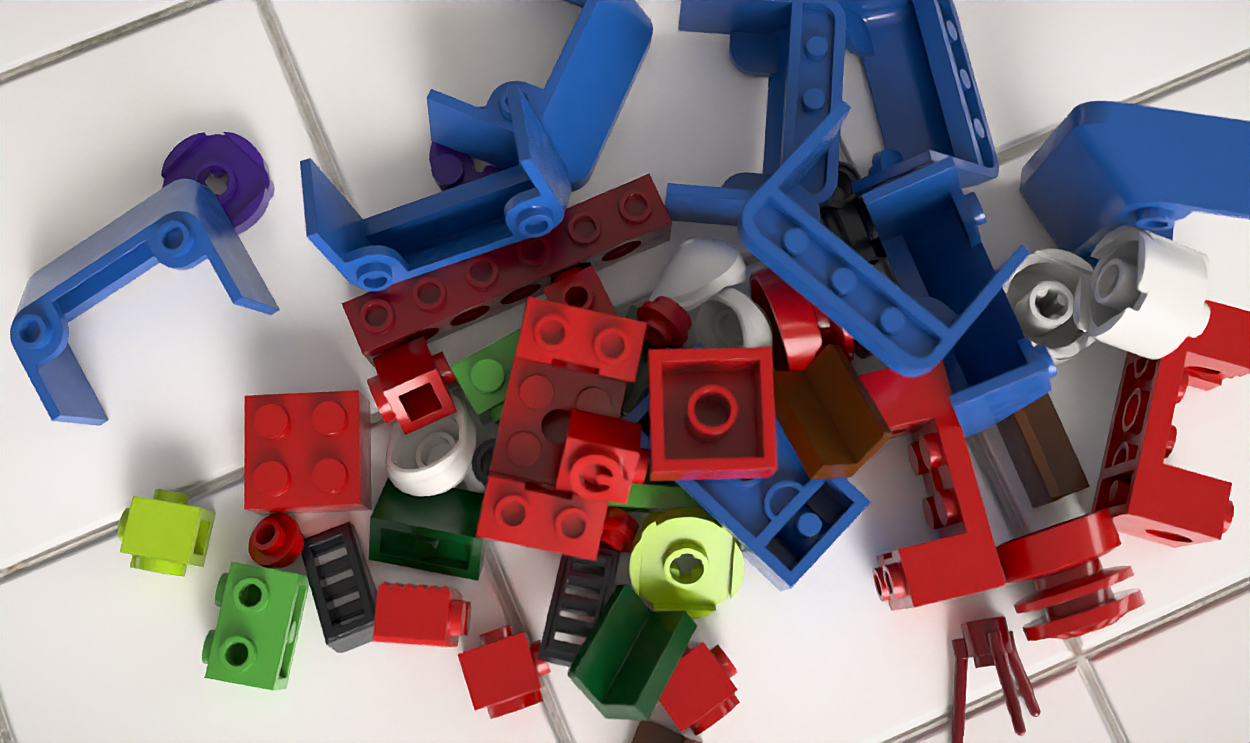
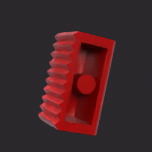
M384 581L378 586L373 642L458 647L459 636H468L471 601L463 600V595L457 589L445 585L443 587L411 583L406 585L399 582L394 584Z

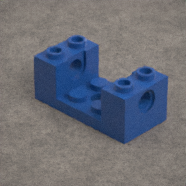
M698 342L693 349H704L705 347ZM647 395L624 420L642 424L640 447L650 449ZM775 417L777 470L770 478H753L748 481L738 479L674 481L744 546L742 549L743 557L781 592L791 589L871 501L846 478L810 480Z

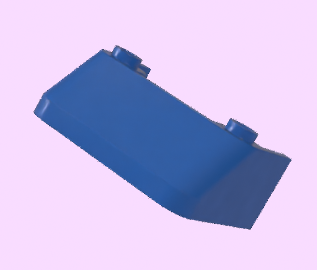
M563 0L581 7L582 10L544 89L523 81H509L501 84L492 92L484 109L431 89L427 96L431 141L504 170L520 165L506 91L507 86L517 83L568 169L572 188L571 192L581 189L592 176L650 49L653 35L651 19L636 0Z
M681 0L678 31L730 35L729 58L733 66L743 74L769 77L762 174L737 173L730 176L721 187L667 183L665 207L672 221L738 226L739 218L746 203L841 102L846 14L836 0ZM841 127L828 151L798 182L801 187L815 198L820 209L830 201L837 187Z
M836 0L846 14L845 50L847 49L853 55L862 58L886 148L873 155L872 166L868 171L869 176L850 183L853 194L862 196L864 193L949 156H952L956 164L961 189L977 186L997 178L999 162L953 0Z
M516 83L507 86L506 91L520 165L363 219L311 158L300 161L306 237L351 284L366 291H381L388 288L391 284L530 237H540L548 234L562 221L571 195L572 188L568 169Z
M841 100L746 203L738 221V235L748 251L889 368L907 377L922 376L931 371L945 357L1031 252L1023 245H1020L986 280L959 314H956L938 299L925 296L912 299L819 222L820 208L817 201L798 184L828 151L851 107Z
M1096 100L1084 102L1071 110L1023 166L1019 191L1058 249L1079 256L1089 263L1094 270L1099 259L1091 257L1092 252L1108 233L1123 225L1143 229L1173 241L1175 221L1182 220L1193 212L1250 220V121L1117 101Z
M952 156L862 194L900 289L912 299L923 296L938 299L956 314H959L995 270L982 244L978 226L987 223L984 211L974 191L964 195ZM1003 287L942 359L952 391V395L949 398L965 438L987 430L1050 392V378L1058 375L1046 345L1041 343L1033 346L1028 336L1025 337Z
M192 179L175 180L36 271L29 278L11 324L10 341L51 421L101 426L109 420L68 344V323L159 263L175 270H188L208 259L233 304L268 315H273L280 310L219 200L210 188Z

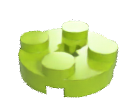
M679 507L664 512H653L644 519L642 528L636 534L631 544L629 554L630 580L637 594L639 595L640 592L646 600L652 603L653 610L686 611L692 619L703 618L716 612V605L723 602L729 595L730 599H732L738 592L744 576L742 547L704 509ZM681 554H693V557L700 559L702 564L692 565L691 573L684 574L680 573L678 564L671 562L674 558L680 557Z

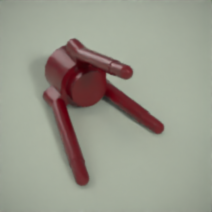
M993 617L961 623L963 638L951 640L955 656L951 743H963L968 658L972 657L975 669L995 666L1014 732L1018 736H1024L1026 734V726L1010 668L1031 716L1038 717L1041 714V710L1017 652L1013 631L1008 630L1006 617Z

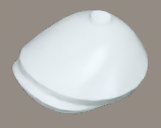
M692 236L679 244L680 248L675 252L663 271L649 301L653 302L656 297L665 296L677 302L688 312L704 304L724 287L746 281V266L739 250L726 242L716 239H696Z
M724 287L704 304L687 312L692 326L687 331L688 339L684 344L686 349H693L698 342L705 348L773 347V328L766 312L751 298L734 288Z
M451 395L457 412L407 435L404 434L396 419L386 452V469L391 482L396 488L414 496H433L454 488L464 479L472 464L477 433L474 420L467 411L466 402L461 398Z

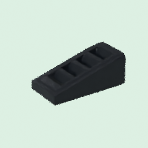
M349 521L304 539L301 556L326 645L337 653H344L372 642L377 589L354 525ZM343 547L346 548L347 555L322 565L320 564L318 557ZM352 569L353 576L330 585L327 584V578ZM357 591L359 592L360 598L335 607L333 600ZM365 613V617L347 623L345 625H341V622Z
M599 547L596 561L562 554L537 660L566 667L571 666L582 645L555 639L556 632L587 638L612 595L620 558L619 552ZM567 588L593 593L599 595V599L566 593ZM561 611L592 617L594 621L591 623L560 615Z

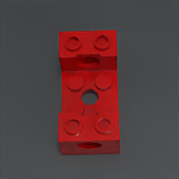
M528 297L477 523V537L596 561L609 501H590L580 497L578 494L555 489L564 442L553 443L548 441L542 433L541 424L545 415L556 409L565 410L570 415L572 409L620 419L627 382H635L647 323Z
M1205 299L1204 303L1209 306L1210 317L1206 327L1198 336H1187L1177 348L1157 360L1148 359L1127 351L1091 512L1108 508L1118 532L1173 548L1221 540L1222 534L1229 529L1234 516V503L1229 500L1232 482L1163 463L1164 459H1167L1172 453L1176 443L1177 428L1171 424L1175 406L1183 399L1187 387L1191 386L1209 391L1221 386L1222 380L1226 378L1233 379L1235 376L1242 377L1250 373V311Z
M943 360L931 371L918 377L903 376L891 368L858 375L892 432L890 439L911 434L913 443H909L907 446L909 462L916 476L922 475L928 495V497H924L922 500L924 516L929 528L937 530L939 535L938 540L900 548L890 553L876 556L879 567L873 568V580L880 600L882 602L888 600L891 611L917 608L1007 586L963 430L949 398L952 395Z

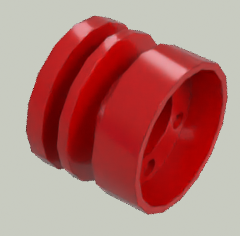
M769 267L750 274L749 287L751 299L766 312L773 328L772 362L776 371H804L820 354L824 346L826 347L828 344L840 345L850 363L854 360V353L863 360L875 356Z
M1108 508L1094 511L996 545L1006 583L1032 580L1036 589L1035 592L1023 597L1014 604L1016 613H1026L1042 608L1045 612V616L1037 618L1022 627L1027 641L1069 639L1113 625L1127 613L1146 604L1141 588H1132L1115 593L1112 591V585L1134 576L1135 573L1131 565L1103 568L1100 557L1122 545Z

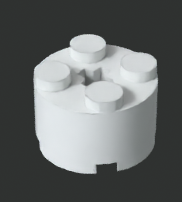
M1126 225L1114 229L1099 242L1091 254V257L1099 259L1091 277L1081 273L1075 291L1073 315L1078 329L1088 332L1087 336L1153 360H1157L1172 352L1187 336L1196 337L1202 333L1210 317L1209 306L1204 303L1210 267V258L1207 254L1146 230Z
M1047 248L1030 253L1003 285V289L1025 337L1028 336L1033 346L1044 343L1055 367L1095 342V339L1087 336L1088 332L1078 329L1073 315L1074 296L1081 273L1091 277L1094 270L1084 259L1071 252ZM1035 303H1038L1042 306L1041 314L1040 309L1035 306Z

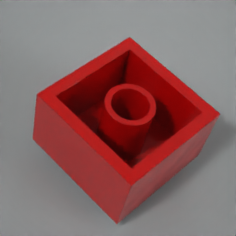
M772 347L649 350L647 371L650 481L770 478L777 470Z
M359 390L244 395V509L259 515H271L279 512L303 514L372 510L370 401Z

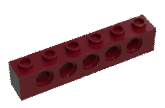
M649 173L566 208L562 221L546 235L530 237L391 284L388 288L381 291H370L342 303V306L362 354L375 367L373 358L424 336L427 344L525 303L528 297L536 298L543 295L542 289L552 285L558 275L569 269H585L593 265L597 272L670 241L672 220Z

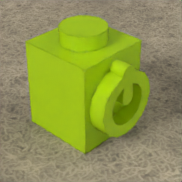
M155 489L153 499L133 496L130 508H126L123 511L119 520L118 539L122 541L120 553L132 555L130 568L185 577L187 565L204 567L216 512L187 505L189 495L168 490Z

